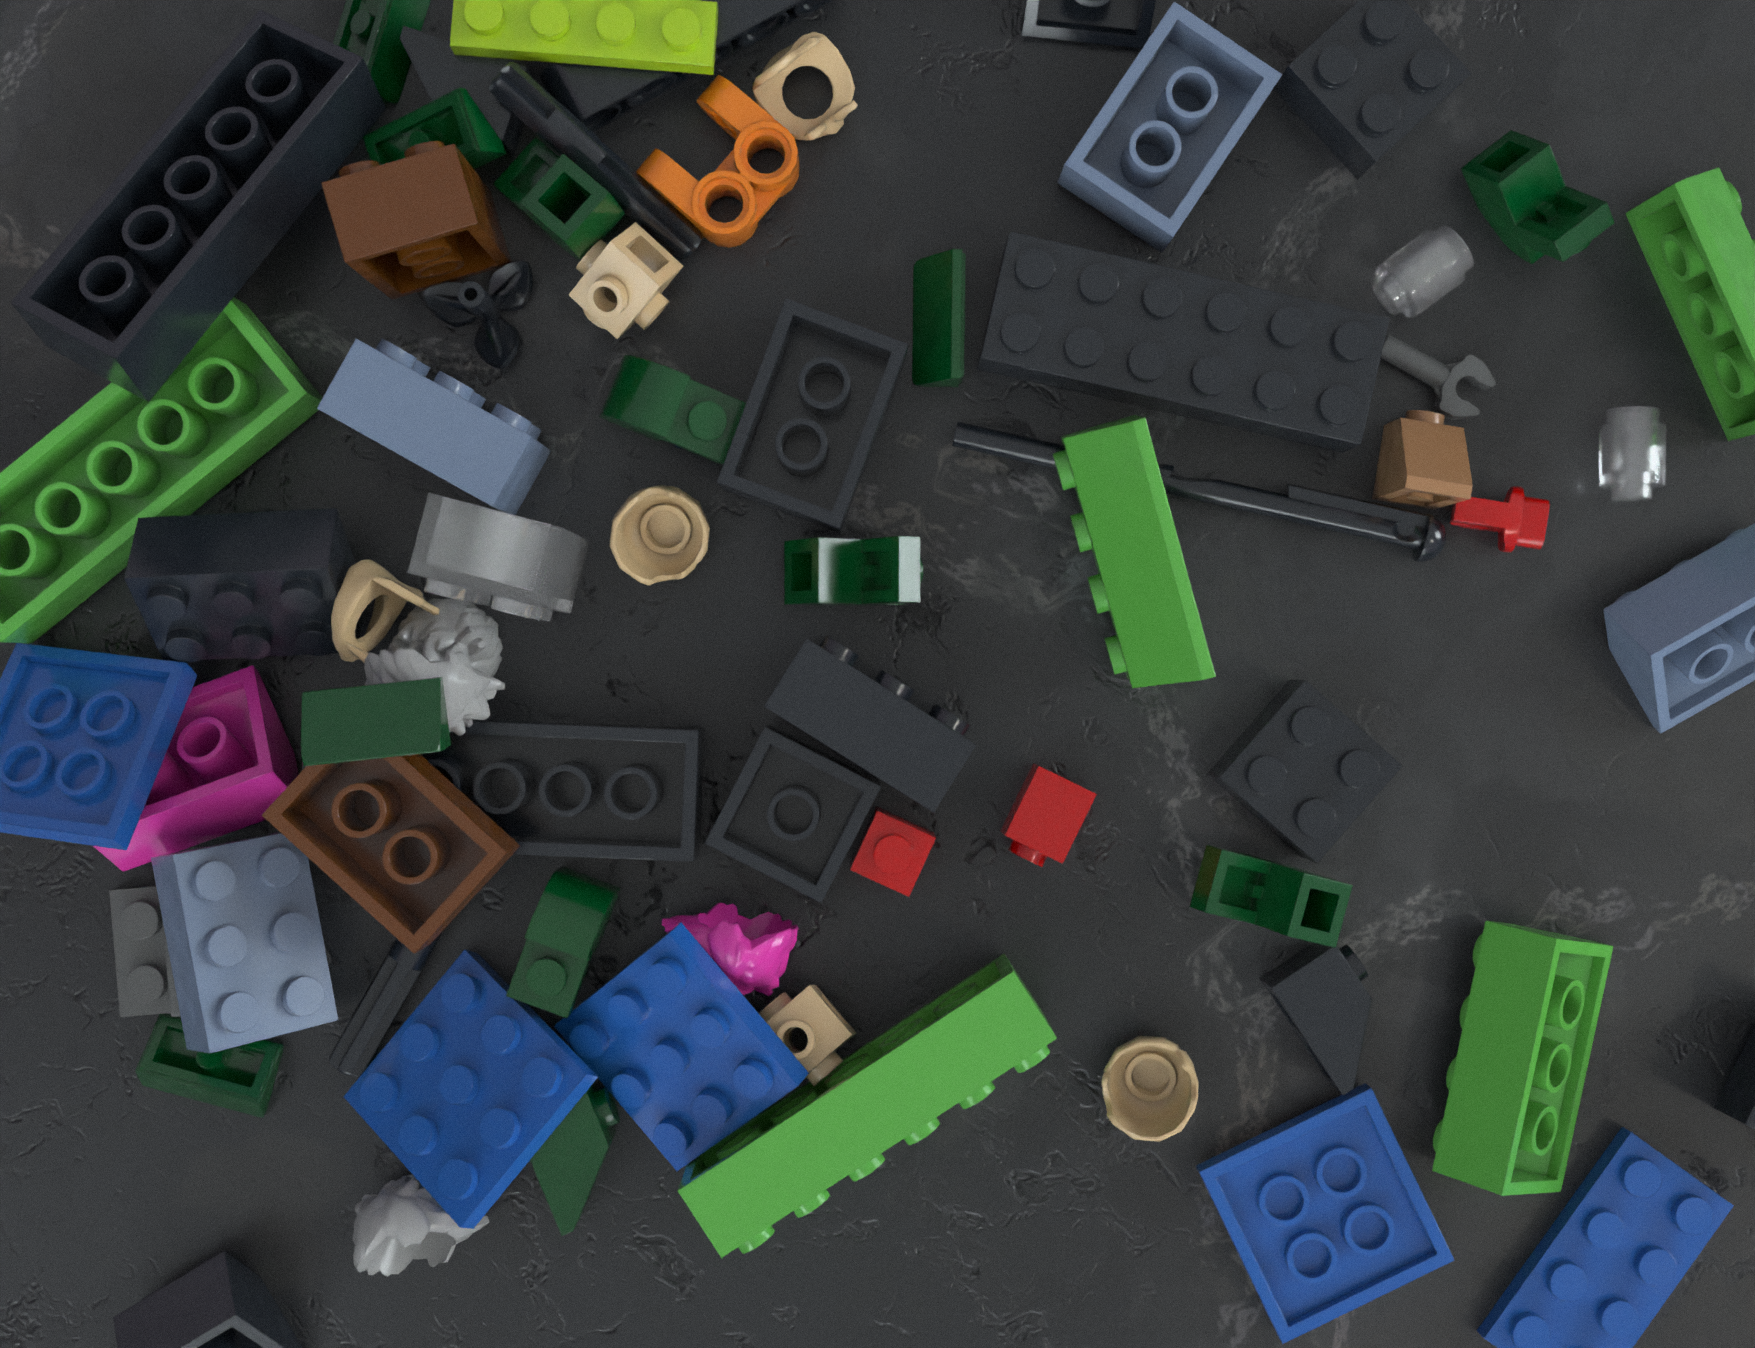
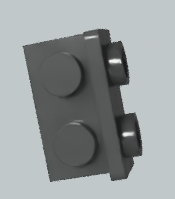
M156 884L120 887L109 890L120 1017L171 1013L172 1017H181Z

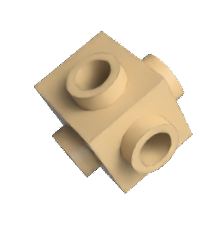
M635 222L611 240L608 245L601 239L585 254L576 267L584 276L573 288L569 296L582 307L584 314L593 324L608 330L618 339L635 323L645 330L660 315L670 302L662 295V292L684 266Z
M809 985L793 1000L784 992L759 1013L809 1072L805 1078L813 1086L817 1085L843 1062L836 1051L856 1034L855 1030L817 985ZM797 1027L803 1029L808 1037V1043L804 1050L797 1049L792 1043L791 1036Z

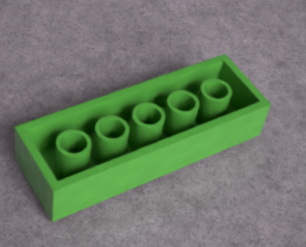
M233 297L149 402L111 382L0 473L1 643H34L126 568L138 518L191 515L319 411L317 407L323 397L246 304Z
M1002 954L843 1058V1062L817 1085L813 1086L810 1081L803 1084L688 1163L678 1192L721 1258L736 1248H739L742 1254L748 1253L759 1247L774 1234L775 1230L772 1225L783 1217L794 1212L797 1218H800L822 1205L830 1196L827 1189L848 1175L852 1181H857L872 1173L885 1161L882 1153L903 1139L907 1145H912L927 1137L940 1125L937 1117L958 1103L962 1109H967L982 1101L993 1092L995 1086L992 1081L1013 1067L1017 1073H1021L1040 1063L1050 1053L1047 1045L1056 1040L1057 1037L1005 954Z

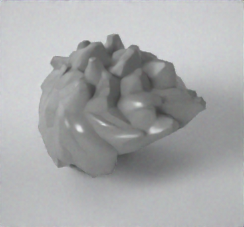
M433 598L427 602L440 609L439 615H433L416 606L408 613L407 618L401 621L398 627L399 633L393 638L387 649L392 654L401 647L405 650L414 649L429 662L444 661L446 652L449 650L454 653L462 652L466 655L474 669L494 677L502 661L500 653L503 646L501 639L498 637L499 624L491 616H487L485 611L478 608L475 604L469 601H461L460 599Z
M401 647L394 654L387 650H380L379 655L369 652L365 659V685L442 677L449 732L453 731L459 736L466 732L465 726L469 728L473 724L472 719L486 720L490 716L487 701L493 699L498 690L505 689L504 682L474 669L466 655L462 652L454 653L449 650L446 652L444 661L429 662L416 650H405Z
M413 1175L403 1176L396 1181L391 1180L384 1185L378 1194L364 1195L362 1201L355 1206L357 1218L354 1222L353 1242L355 1244L353 1254L354 1266L359 1273L367 1270L368 1275H374L381 1271L387 1277L391 1274L402 1272L413 1259H427L430 1266L436 1267L439 1263L448 1262L456 1244L466 1240L472 1233L489 1223L488 1216H484L474 1229L460 1228Z

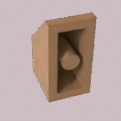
M1422 410L1406 411L1405 418L1400 417L1384 425L1372 500L1434 510L1471 499L1473 484L1464 428L1444 425V415Z

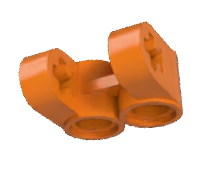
M718 75L697 99V103L717 125L736 140L734 149L714 172L707 174L698 181L667 154L655 148L636 172L702 232L703 237L719 247L731 248L742 245L750 239L758 226V222L778 198L783 197L793 189L799 177L800 164L795 138L788 129L782 126L732 82ZM766 148L780 152L785 158L782 166L769 174L759 173L750 166L753 155L759 150ZM725 196L734 197L743 204L740 215L731 222H717L709 216V209L718 198Z

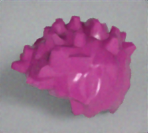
M718 902L707 913L678 915L662 919V926L665 927V932L671 931L682 922L743 995L756 990L770 996L773 993L772 989L779 987V978L786 970L789 952L794 948L797 941L798 926L792 925V920L782 921V917L778 913L773 914L770 912L760 914L753 919H748L738 915L737 906L733 903L726 905Z

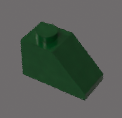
M596 1082L590 1086L530 1159L561 1236L573 1232L580 1220L616 1134L614 1125L620 1123L618 1109L612 1094L608 1091L607 1087L598 1089Z

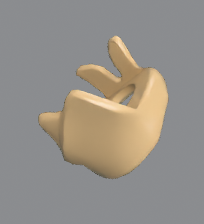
M817 32L802 35L794 44L777 52L765 65L762 73L755 78L752 85L757 104L782 126L787 128L797 140H815L822 136L836 134L843 126L845 117L858 106L854 100L852 101L855 85L850 69L833 43L825 35ZM801 66H812L821 70L829 78L832 85L833 98L831 104L823 115L815 119H802L795 116L787 109L783 100L782 87L785 78L792 70Z
M361 560L348 569L335 598L331 615L332 640L342 660L354 662L360 659L365 663L368 652L375 648L385 637L407 601L433 615H439L440 609L424 600L420 589L410 587L398 581L377 562ZM375 599L373 614L363 637L356 639L355 629L357 622L367 605Z

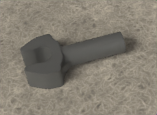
M1389 333L1385 337L1381 359L1432 387L1435 395L1433 412L1440 413L1445 416V419L1451 420L1470 419L1479 415L1480 410L1476 406L1458 397L1456 385L1459 380H1465L1481 390L1494 387L1496 381L1484 361L1469 354L1461 358L1457 363L1445 365Z

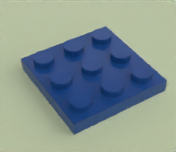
M16 643L0 678V833L127 850L197 674L186 662Z
M682 922L576 1006L568 1018L563 1017L554 1026L676 1171L794 1090L809 1074Z
M466 949L343 1097L460 1228L474 1229L598 1076L528 1004L507 997L509 985L478 953Z
M1366 1083L1352 1089L1345 1095L1329 1100L1196 1165L1200 1177L1282 1344L1454 1261L1453 1255L1372 1088Z

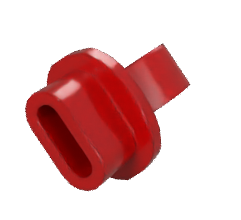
M1513 486L1508 490L1504 502L1471 497L1469 500L1453 504L1450 524L1463 528L1498 532V549L1501 552L1511 553L1515 546L1539 550L1545 540L1550 503L1546 499L1524 496V489L1522 487Z

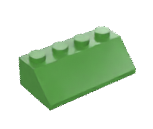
M1718 167L1671 185L1625 214L1728 441L1755 434V240L1751 239L1742 219V203L1736 188L1730 182L1725 181Z
M1132 415L1060 436L1064 450L1053 453V458L1063 491L1075 488L1081 512L1070 515L1080 553L1091 549L1093 552L1098 574L1089 576L1087 579L1097 614L1109 611L1115 635L1104 638L1114 675L1126 672L1132 688L1200 681L1216 677L1146 418Z
M1485 921L1483 933L1478 937L1473 950V963L1476 968L1470 995L1464 1000L1460 1010L1459 1021L1462 1033L1457 1056L1452 1060L1447 1071L1446 1085L1449 1094L1444 1117L1438 1123L1434 1132L1433 1148L1436 1154L1432 1171L1501 1196L1561 1192L1612 956V945L1516 924Z

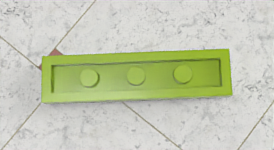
M453 0L450 47L454 55L714 75L718 4L717 2L699 0Z

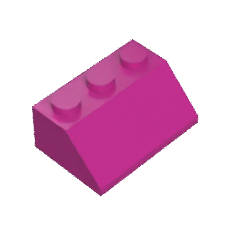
M253 665L192 688L127 850L93 846L123 872L152 862L151 857L176 853L266 820L262 814L299 775L293 748L262 678Z

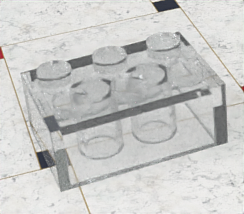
M428 492L407 573L427 578L424 589L426 592L489 606L491 595H494L491 609L529 619L551 622L553 610L571 613L589 540L562 527Z

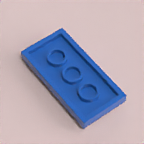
M1621 1127L1481 1323L1477 1332L1497 1348H1633L1734 1205L1638 1136Z

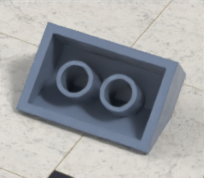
M1755 523L1745 529L1734 531L1719 544L1691 560L1678 563L1668 573L1636 591L1623 594L1613 604L1603 609L1609 650L1652 726L1660 734L1755 680Z

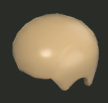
M665 485L647 487L631 494L615 513L612 520L610 548L619 568L642 584L651 586L657 582L679 580L689 575L707 553L710 524L700 502L681 489Z
M1138 1036L1116 1047L1103 1070L1104 1074L1101 1081L1107 1117L1111 1123L1134 1140L1160 1142L1181 1132L1195 1111L1199 1088L1194 1064L1187 1052L1181 1050L1178 1044L1165 1037Z

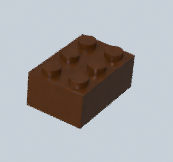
M441 141L420 143L408 148L404 152L405 158L383 165H379V162L373 160L352 163L339 170V178L321 183L345 263L391 300L423 291L438 283L457 281L491 271L512 262L491 191L455 144L445 146Z
M420 754L306 766L262 814L268 822L413 954L430 945L520 847L512 837Z

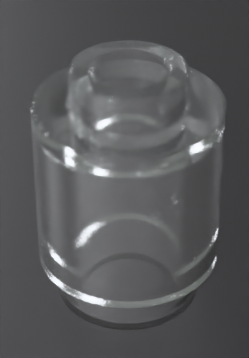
M1442 226L1435 232L1426 230L1376 267L1375 274L1378 282L1373 285L1375 295L1382 306L1392 315H1397L1401 312L1409 318H1415L1464 282L1465 272L1474 265L1472 254L1463 239L1450 227Z
M1632 406L1606 410V424L1599 426L1598 487L1612 489V500L1652 499L1653 488L1666 486L1667 425L1660 423L1659 408Z

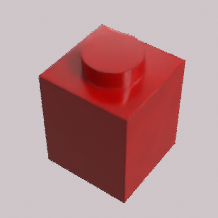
M1033 763L1000 830L1005 836L1013 839L1008 850L1043 867L1047 857L1063 864L1097 794Z
M876 806L850 862V870L909 897L936 840L934 832Z

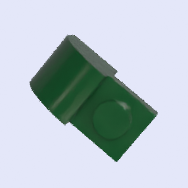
M1510 130L1461 168L1474 201L1482 215L1504 244L1530 264H1533L1545 254L1564 262L1572 255L1586 249L1594 238L1615 223L1607 202L1566 186L1550 144Z
M537 137L528 144L493 184L503 196L578 261H581L585 254L599 240L603 239L625 214L604 187L565 154L559 157Z
M625 355L620 362L599 417L655 441L664 440L709 460L724 464L746 402L690 379L691 376L640 357Z
M892 536L871 539L818 537L784 541V605L880 606L920 603V584L923 579L920 537Z
M1206 845L1189 907L1205 913L1255 924L1288 937L1336 948L1353 885L1257 856Z
M563 866L558 868L547 883L524 937L527 940L506 996L568 1018L574 1007L592 955L600 947L621 888Z

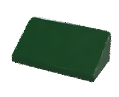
M346 0L333 44L363 57L383 102L397 103L400 99L411 64V59L400 40L403 26L421 31L430 0Z
M457 88L363 136L370 160L379 162V165L405 158L404 152L408 148L429 141H441L445 146L455 144L473 169L506 154L501 139L466 88Z
M951 249L921 258L915 262L913 267L912 382L917 387H958L964 377L965 253H962V249Z
M442 677L302 692L301 757L303 766L443 751L451 745Z
M166 1013L159 1014L135 1072L141 1084L148 1088L263 1118L269 1105L284 1047L282 1044L260 1040L213 1053L187 1050L181 1017H172Z

